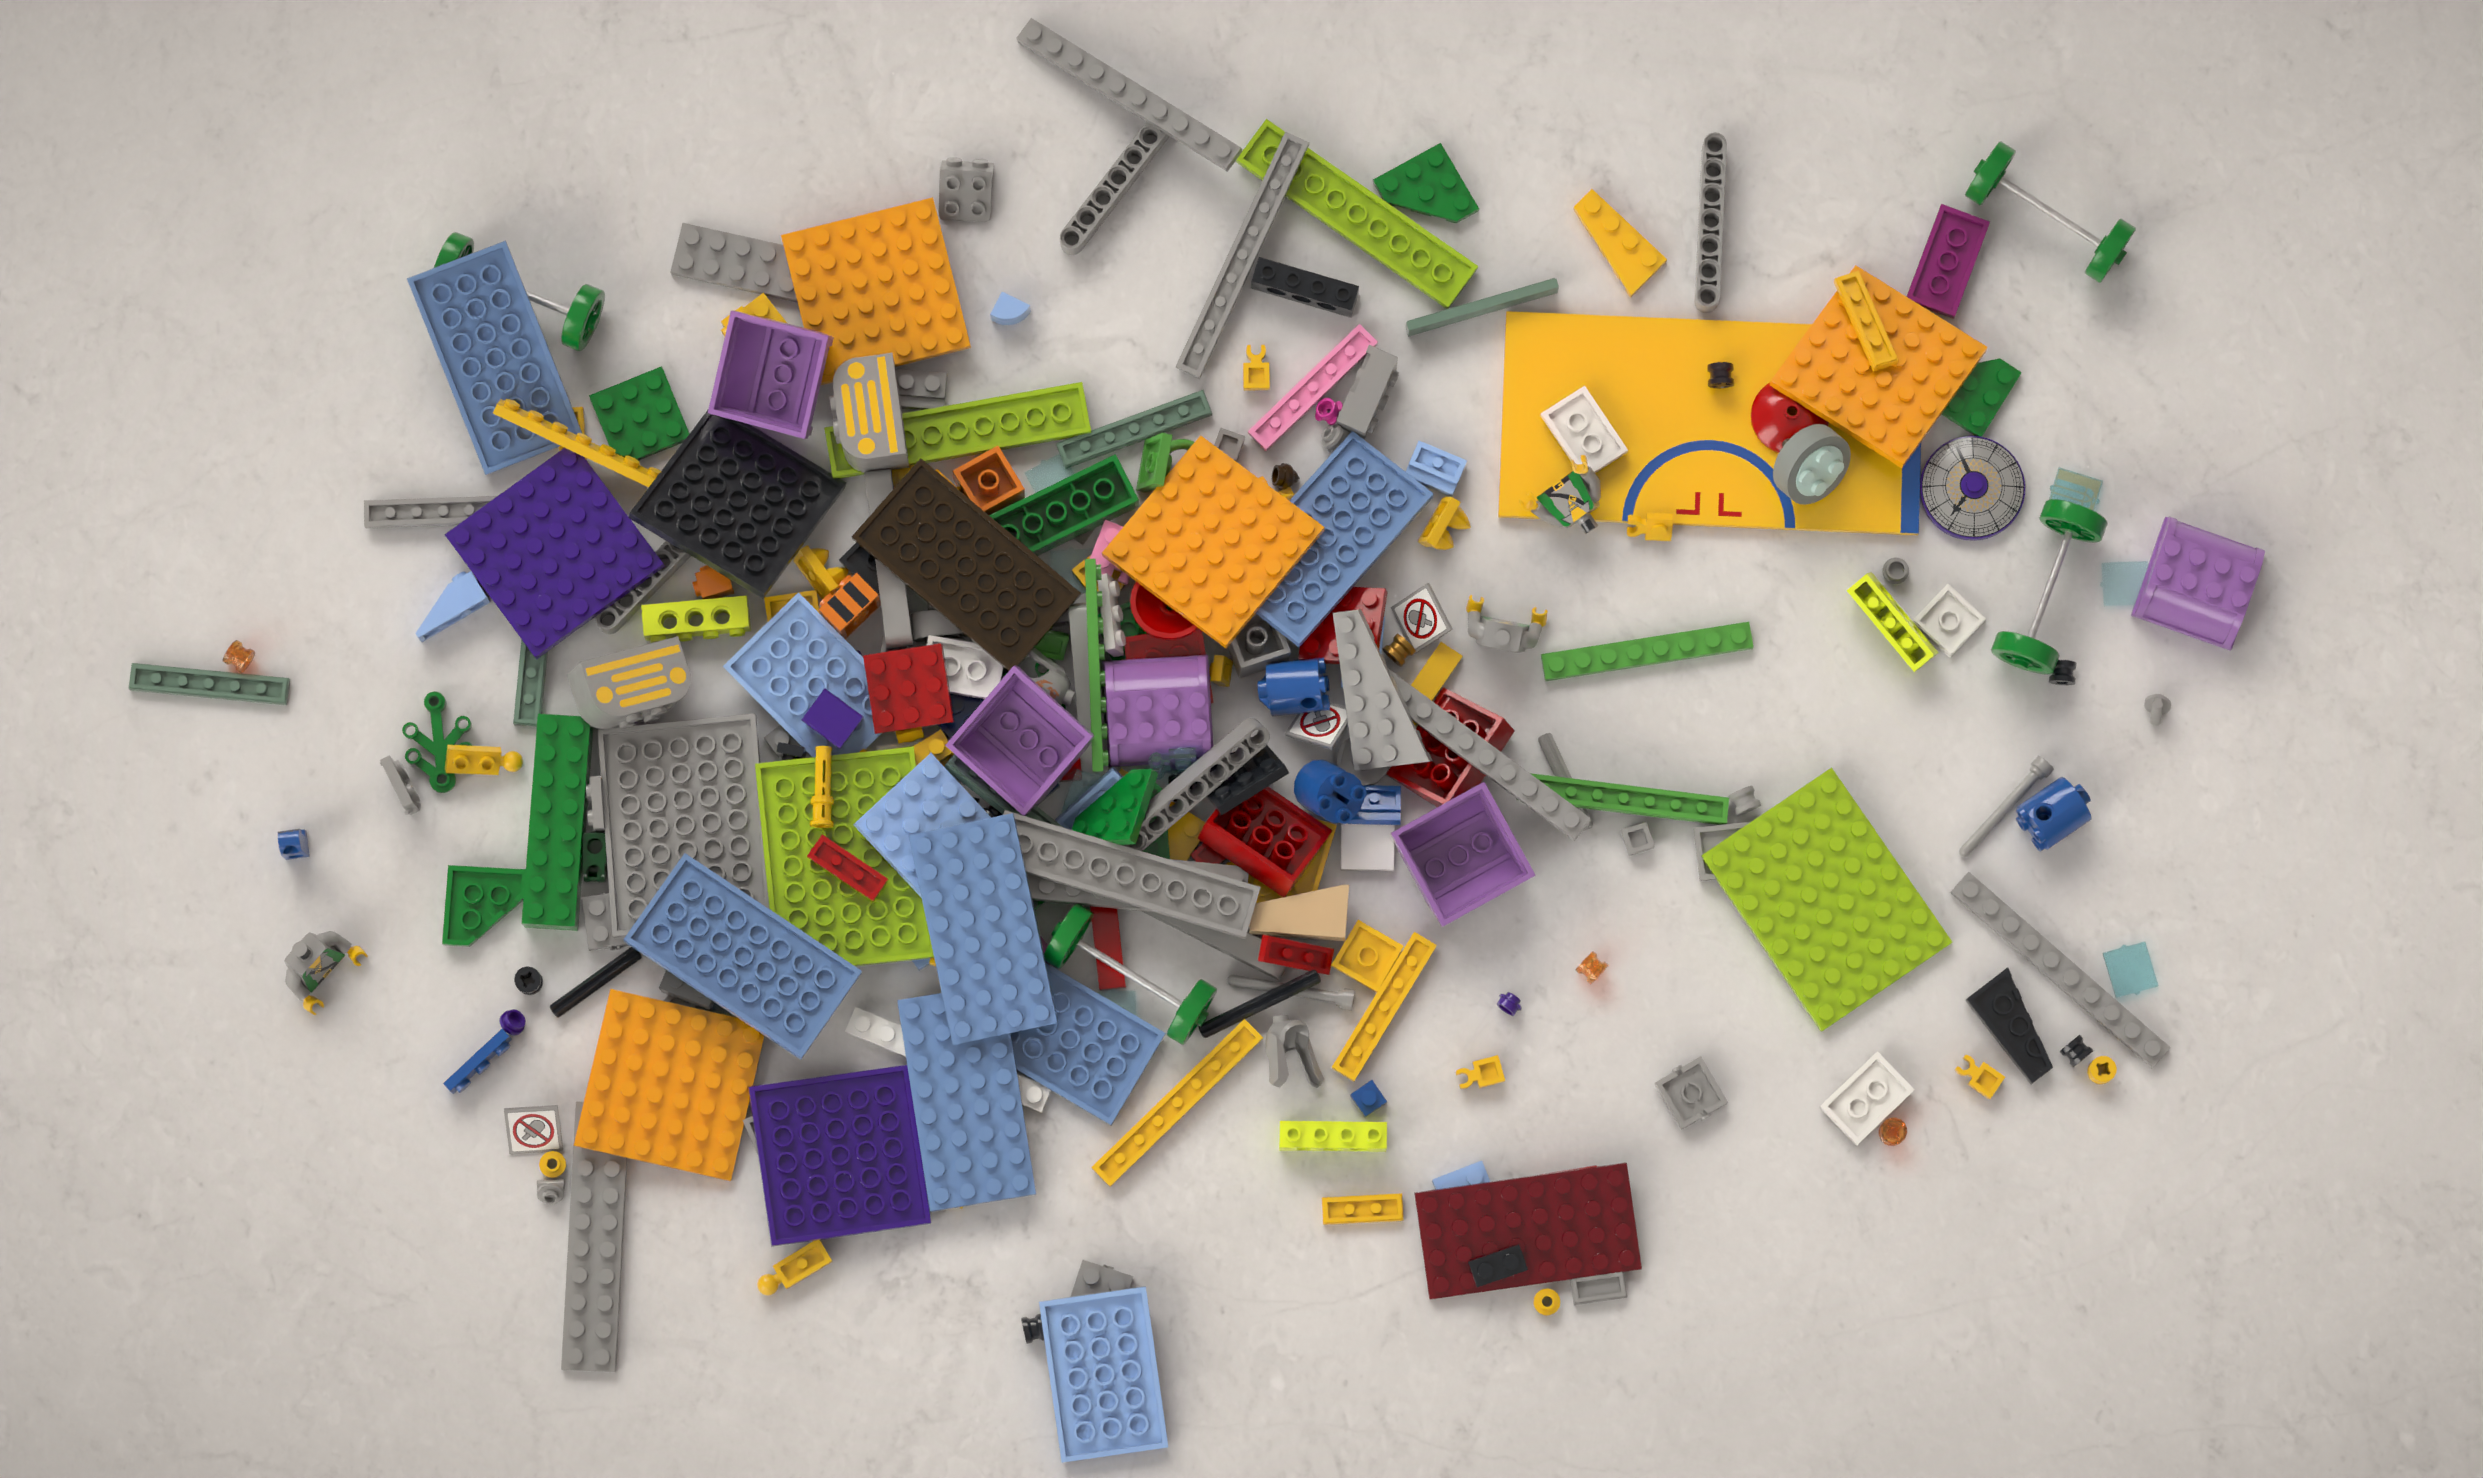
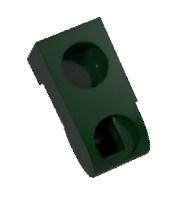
M583 833L584 882H606L607 854L605 833Z

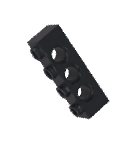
M1262 257L1258 258L1251 281V289L1350 318L1352 317L1359 294V286Z

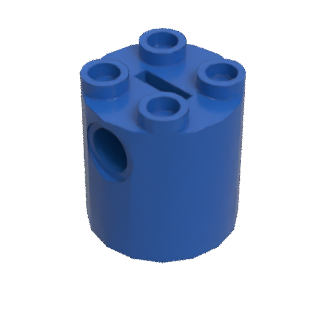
M1325 658L1266 664V675L1261 681L1257 682L1259 701L1270 710L1272 717L1330 710L1329 695H1325V692L1330 691L1328 675L1323 676V673H1326Z
M1323 759L1313 760L1304 765L1294 781V794L1300 805L1333 823H1349L1360 811L1367 795L1366 789L1354 774L1346 772L1343 768Z
M2061 776L2020 804L2016 810L2018 814L2016 821L2023 831L2028 830L2033 836L2031 840L2038 851L2048 850L2092 819L2086 805L2091 799L2080 784L2073 787L2066 778Z

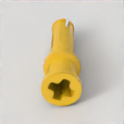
M816 746L815 796H812V799H810V803L813 805V820L810 821V826L814 828L834 827V822L831 821L832 805H834V799L831 796L832 747Z

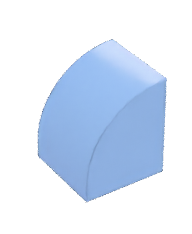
M1001 292L990 316L991 320L998 324L1014 325L1023 321L1030 314L1031 308L1029 304Z

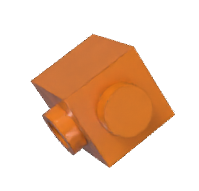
M703 566L699 569L700 572L695 573L697 581L692 582L697 597L702 596V599H713L735 594L731 580L711 567Z

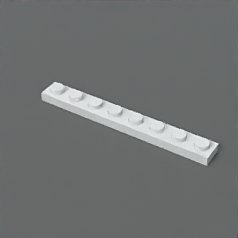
M855 1007L845 1030L846 1033L906 1057L901 1025ZM1017 1074L1022 1106L1042 1113L1051 1090L1034 1080Z

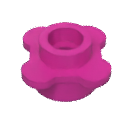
M1329 397L1320 400L1316 406V420L1319 422L1323 420L1329 425H1334L1337 422V417L1343 407V403L1341 401L1334 402Z

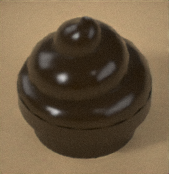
M1282 463L1281 465L1274 466L1271 479L1274 486H1278L1279 489H1287L1298 482L1300 477L1290 464Z

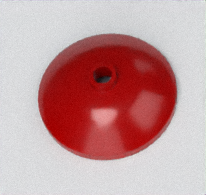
M1770 383L1766 384L1758 392L1751 408V424L1755 435L1762 444L1777 453L1783 448V441L1787 438L1790 439L1800 430L1816 424L1829 425V422L1770 386ZM1794 408L1797 414L1790 416L1787 413V409Z
M1136 582L1134 584L1130 599L1131 610L1135 621L1146 633L1159 639L1176 640L1184 638L1198 629V627L1175 610H1167V604Z

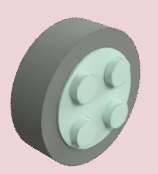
M1822 424L1808 426L1797 432L1790 439L1787 438L1783 441V448L1779 452L1774 464L1773 479L1776 486L1798 504L1815 503L1830 494L1845 476L1850 463V447L1830 427Z

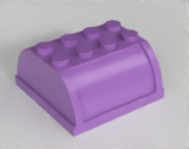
M731 311L708 413L808 439L812 434L813 427L811 424L829 346H832L834 337L788 323Z
M2170 516L2165 517L2131 616L2231 651L2256 585L2265 550L2258 547L2253 548L2185 524Z
M1208 655L1102 661V667L1105 670L1104 697H1106L1105 716L1109 767L1195 762L1213 747Z
M1014 665L945 746L1020 814L1026 816L1031 809L1051 792L1084 754L1095 736L1026 675L1020 667Z
M1485 782L1390 833L1403 861L1441 927L1536 876Z

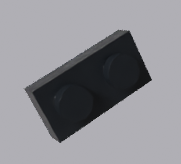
M1519 1244L1468 1261L1476 1287L1528 1270Z

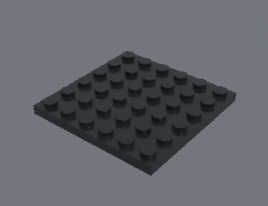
M707 410L630 511L629 519L764 599L843 492L847 482L840 478H833L832 473L752 425L709 414Z

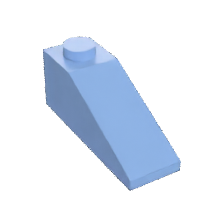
M471 571L457 574L452 578L453 582L447 585L416 632L421 642L490 603Z

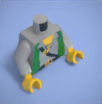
M1581 455L1582 464H1576L1572 459L1573 471L1537 496L1538 501L1535 500L1531 492H1526L1527 497L1531 500L1528 503H1524L1519 499V503L1523 510L1531 511L1545 522L1557 527L1564 526L1565 528L1578 523L1583 532L1587 534L1598 526L1590 513L1600 506L1598 502L1601 498L1600 479L1592 468L1588 466L1587 457Z
M1472 595L1469 596L1466 611L1468 612V634L1470 637L1475 638L1478 644L1516 653L1524 652L1525 648L1532 649L1537 645L1542 627L1547 622L1548 611L1546 609L1543 614L1536 613L1537 608L1534 607L1532 609L1531 624L1526 625L1481 616L1484 598L1481 597L1480 601L1476 602L1472 599Z
M333 931L318 935L313 933L306 934L301 941L294 944L292 951L284 960L288 967L286 970V985L299 1000H304V1009L313 1015H316L312 1010L313 1005L317 1003L324 1008V1004L315 996H310V992L312 993L344 958L345 953H348V957L356 966L362 965L356 959L358 955L363 954L365 957H368L360 946L351 947L352 944Z

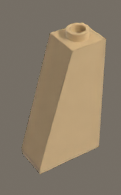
M1339 885L1256 903L1249 924V933L1253 935L1345 941L1349 885Z

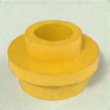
M549 1151L541 1157L539 1167L545 1176L556 1178L564 1173L566 1160L561 1153ZM552 1159L556 1160V1168L549 1169L548 1162Z
M1542 1289L1536 1293L1533 1304L1538 1313L1545 1316L1552 1315L1560 1307V1297L1552 1289ZM1544 1297L1551 1298L1552 1305L1545 1307L1542 1304V1299Z

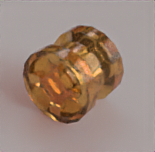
M236 640L227 649L223 662L227 665L232 664L235 666L236 671L242 673L252 662L255 651L250 648H244L242 642Z
M1592 951L1575 971L1579 974H1584L1587 977V982L1591 985L1609 965L1606 962H1601L1597 958V954Z
M1898 1118L1887 1119L1879 1128L1880 1140L1888 1146L1900 1144L1907 1135L1905 1123Z

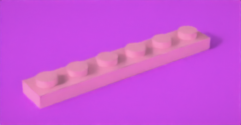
M1359 324L1248 431V434L1265 451L1269 450L1367 355L1368 346L1375 347L1378 341Z

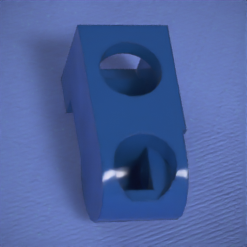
M305 829L278 832L279 850L285 860L310 857L307 831Z

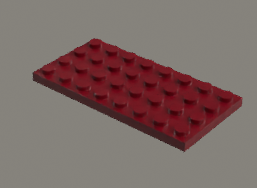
M1626 1162L1414 1192L1429 1299L1642 1269ZM1517 1244L1520 1245L1527 1271L1476 1287L1468 1261Z

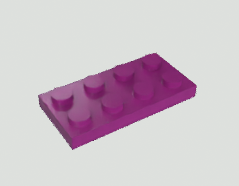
M1941 204L1906 297L1928 310L1954 319L1990 221Z

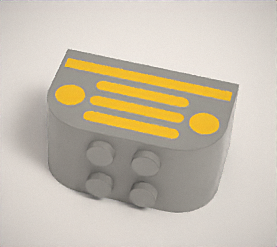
M886 353L858 357L845 361L834 374V395L829 396L833 419L837 418L836 421H833L834 435L837 444H842L847 462L854 469L861 472L909 468L893 354Z
M678 636L581 661L567 674L581 717L589 725L599 729L619 726L622 730L634 726L636 721L644 720L645 723L658 720L660 718L659 715L666 713L687 694L691 684V674Z

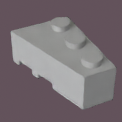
M1371 345L1367 348L1365 360L1358 369L1355 382L1351 390H1349L1336 422L1343 429L1350 433L1353 431L1364 439L1368 432L1371 434L1374 432L1378 419L1375 418L1378 409H1384L1389 398L1386 395V391L1389 385L1394 387L1399 376V372L1396 371L1398 357Z

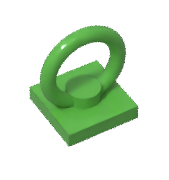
M1160 433L1144 441L1136 491L1146 493L1156 489L1157 486H1164L1165 477L1170 472L1172 465V456L1170 454L1180 449L1188 450L1194 444V441L1187 439L1172 441L1173 435L1167 433Z

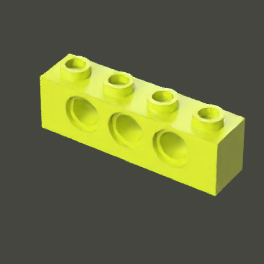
M1872 572L1864 575L1846 590L1914 672L1939 653Z
M747 596L641 605L643 635L645 640L650 641V643L677 636L680 642L693 640L692 637L703 636V639L719 638V634L728 633L730 637L744 636L745 632L751 631L749 600ZM720 613L730 615L729 621L725 624H718L716 617ZM695 615H700L703 617L702 624L697 627L691 626L690 619ZM673 617L677 619V624L674 628L666 629L663 627V623L667 618Z
M1280 1121L1279 1151L1386 1152L1387 1122Z

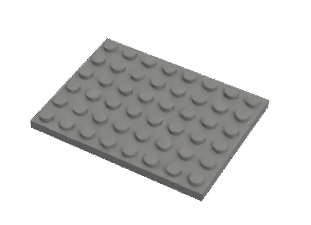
M756 714L636 725L622 730L620 727L597 729L602 777L612 937L614 939L624 938L684 853L770 909L755 764L760 763Z

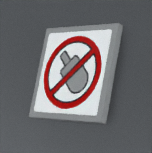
M1430 583L1425 584L1391 607L1407 641L1416 650L1415 653L1453 630Z
M1330 703V710L1297 714L1287 729L1285 736L1333 750L1348 726L1346 707Z
M558 1105L504 1108L509 1154L563 1151Z

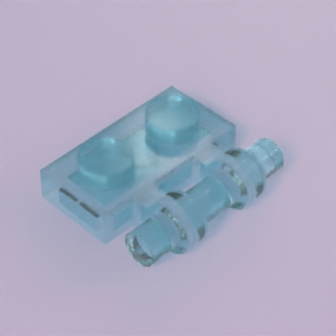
M1196 748L1169 749V753L1164 754L1153 753L1149 758L1150 769L1158 773L1156 780L1162 779L1165 773H1171V775L1183 773L1197 761Z

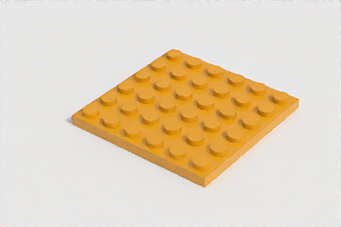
M933 197L781 235L804 328L834 337L832 346H829L821 385L833 383V377L838 367L852 358L892 353L895 367L971 348Z
M1855 265L1850 273L1860 272L1897 355L1898 363L1873 372L1839 293L1836 291L1772 378L1770 386L1903 468L1986 353L1988 347Z
M1200 435L1167 474L1164 486L1156 487L1102 551V556L1224 648H1227L1325 531V527Z
M610 989L573 1146L731 1181L744 1126L742 1120L746 1118L750 1100L748 1088L753 1086L764 1035L736 1017Z

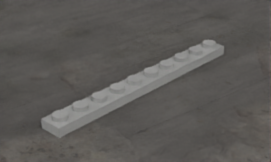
M1031 18L1017 36V41L1223 170L1228 172L1242 153V148L1036 20Z
M1285 132L1176 364L1177 369L1200 379L1308 149L1309 142Z
M1388 669L1401 692L1414 723L1575 841L1591 821L1590 817Z
M1970 872L1950 892L2148 1066L2153 1068L2171 1048Z

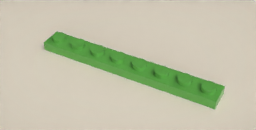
M1085 559L1091 732L1095 736L1091 742L1092 772H1103V766H1108V750H1103L1102 740L1107 739V724H1102L1101 713H1106V697H1101L1100 687L1105 686V670L1100 671L1099 660H1104V644H1099L1098 633H1103V617L1098 618L1097 607H1103L1102 591H1097L1096 580H1102L1101 564H1096V559Z
M1749 622L1545 653L1541 654L1545 681L1750 650L1754 646Z
M1530 773L1577 808L1716 825L1727 824L1728 797Z

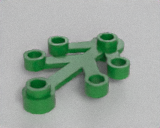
M434 691L428 693L424 699V705L431 715L433 741L421 733L418 726L413 722L406 723L402 728V732L406 738L413 739L435 756L436 767L424 760L420 751L416 748L408 749L405 753V759L409 764L416 765L430 776V785L436 792L447 793L456 784L455 773H446L445 771L447 746L455 745L464 733L470 731L472 723L466 716L458 717L455 721L454 729L444 740L441 712L446 708V699L441 693ZM434 697L438 698V705L431 706L430 700ZM462 720L468 721V726L464 729L459 728V723ZM410 726L415 727L413 735H407L406 733L407 728ZM462 742V743L459 744V745L472 746V744L469 743V742ZM411 753H418L417 760H409V755ZM446 775L447 781L443 784L438 783V777Z

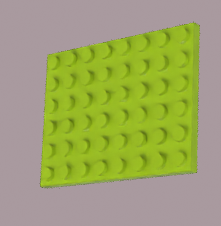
M914 746L831 755V796L834 799V805H832L831 821L834 822V827L814 828L810 826V821L813 820V805L810 803V799H812V796H815L816 757L756 763L755 771L770 910L855 967L934 958L922 898L853 825L916 767ZM821 835H824L888 878V882L874 902L807 858V855Z
M1832 767L1701 855L1704 863L1711 873L1714 874L1723 891L1821 1032L1953 943Z

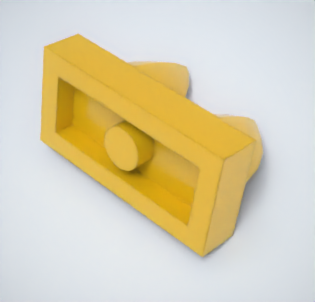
M1443 497L1417 542L1425 547H1433L1439 550L1453 548V540L1446 527L1449 526L1454 529L1471 528L1467 515L1459 507L1461 502L1454 497Z
M807 545L798 551L793 560L817 591L821 599L829 593L834 595L835 591L839 588L840 582L847 577L848 570L843 567L825 569L824 565L828 560L829 550L822 548L810 549Z

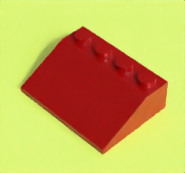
M1444 687L1434 700L1435 704L1500 752L1515 732L1503 717ZM1417 726L1416 730H1419L1422 737L1421 741L1433 761L1391 766L1386 774L1436 807L1481 784L1486 776L1420 726Z
M1268 786L1223 815L1215 809L1205 822L1197 839L1280 896L1286 897L1333 830Z

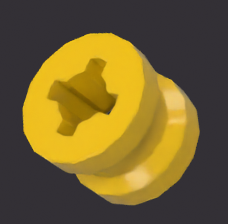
M2107 1056L2095 1058L2087 1068L2089 1079L2096 1084L2108 1083L2115 1077L2117 1071L2115 1062Z

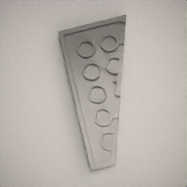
M1362 610L1333 613L1354 771L1433 761L1421 741L1422 737L1419 730H1416L1412 722L1411 713L1401 692L1385 665L1386 661L1383 654H1380L1376 646L1374 635Z

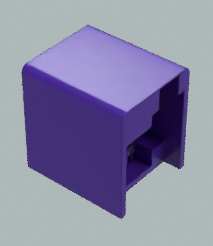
M825 688L801 721L841 749L864 719V716Z

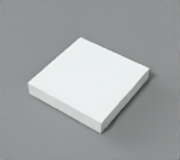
M1947 584L1912 621L1926 637L1951 658L1986 621V618L1954 588Z
M1341 823V871H1394V840L1390 834L1394 831V825Z

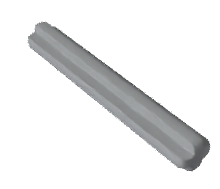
M1546 733L1540 736L1538 742L1554 776L1572 778L1552 734ZM1578 808L1580 811H1582L1584 814L1590 817L1585 808ZM1592 820L1588 823V825L1585 827L1583 831L1588 830L1593 826Z

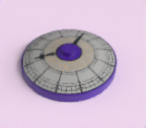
M1964 436L1946 442L1930 456L1921 474L1920 499L1926 515L1937 528L1957 539L1977 541L1998 535L2015 520L2024 502L2025 479L2018 461L2004 446L1988 438Z

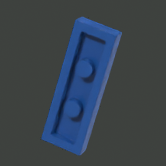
M501 1029L443 1084L451 1093L454 1094L456 1091L461 1093L471 1084L469 1079L476 1073L482 1074L491 1065L489 1061L496 1054L501 1056L511 1046L509 1042L512 1038Z

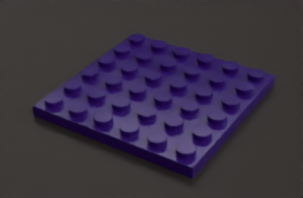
M563 448L444 534L536 660L665 567L587 460L567 448Z
M907 1065L751 1086L748 1088L771 1247L931 1224Z

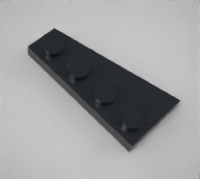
M2007 967L1965 1001L2028 1082L2033 1084L2050 1071L2053 1066Z

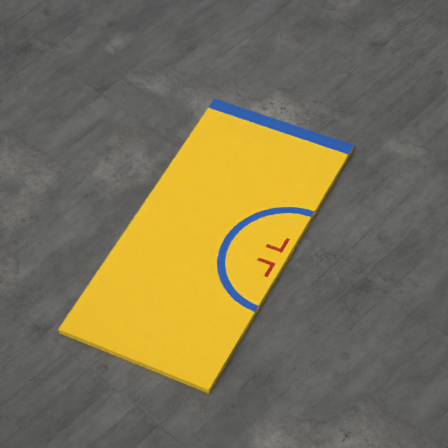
M1506 311L1498 518L1540 519L1531 511L1523 510L1519 499L1524 503H1528L1531 499L1527 497L1526 492H1531L1535 500L1538 501L1537 496L1573 471L1572 462L1540 415L1583 386L1587 388L1628 449L1626 454L1595 473L1600 479L1601 498L1598 501L1600 506L1590 513L1595 522L1628 523V515H1638L1641 519H1646L1647 513L1673 514V525L1918 536L1921 443L1904 467L1901 468L1829 423L1828 427L1841 436L1850 447L1849 467L1838 486L1826 497L1815 503L1798 504L1783 493L1774 482L1773 468L1779 453L1767 448L1755 435L1751 424V408L1758 392L1766 384L1770 383L1812 324ZM1716 362L1732 363L1734 370L1731 372V377L1734 379V386L1719 389L1708 387L1710 373L1707 371V365ZM1794 408L1787 409V413L1790 416L1797 414Z

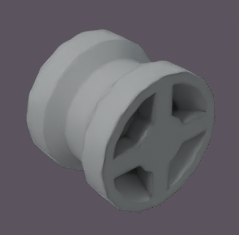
M1753 786L1745 787L1728 796L1730 801L1734 802L1736 806L1735 813L1737 816L1761 806L1760 801L1754 797L1755 790Z

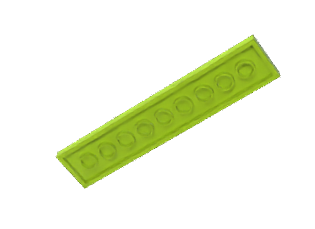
M1266 119L1243 149L1236 163L1263 181L1285 131ZM1309 148L1307 149L1285 197L1444 308L1449 309L1477 271L1478 265Z
M1082 382L902 414L909 466L915 465L920 458L926 463L983 454L996 446H999L1001 450L1091 433ZM833 426L824 427L832 477L842 479L864 475V472L854 469L847 462L842 444H837Z

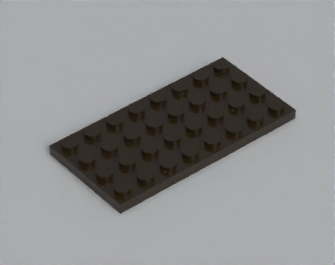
M921 458L852 535V539L1008 671L1014 665L1019 666L1081 595V592Z

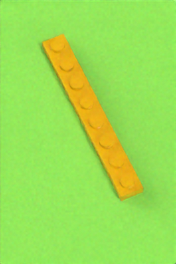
M500 399L493 411V414L646 487H649L661 472L653 467L647 469L639 465L640 462L631 456H625L624 458L616 454V450L608 445L602 444L599 446L591 442L592 439L585 434L577 433L576 435L567 431L568 427L562 423L548 422L544 420V416L539 412L533 410L527 412L519 408L520 404L511 399H506L505 401Z
M1245 1019L1240 1022L1091 1168L1111 1187L1232 1070L1263 1037Z

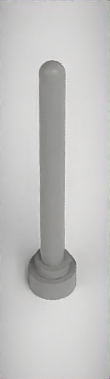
M2037 756L2031 763L2032 767L2029 769L2031 772L1960 848L1959 853L1962 857H1967L2038 779L2047 778L2053 772L2054 768L2044 758Z
M1230 975L1228 977L1230 985L1270 991L1284 984L1238 975ZM1308 988L1294 996L1334 1002L1336 1006H1341V1009L1352 1011L1355 990L1344 988V991L1333 992Z

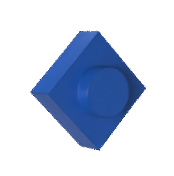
M1373 1080L1350 1094V1097L1364 1117H1367L1387 1103V1100Z

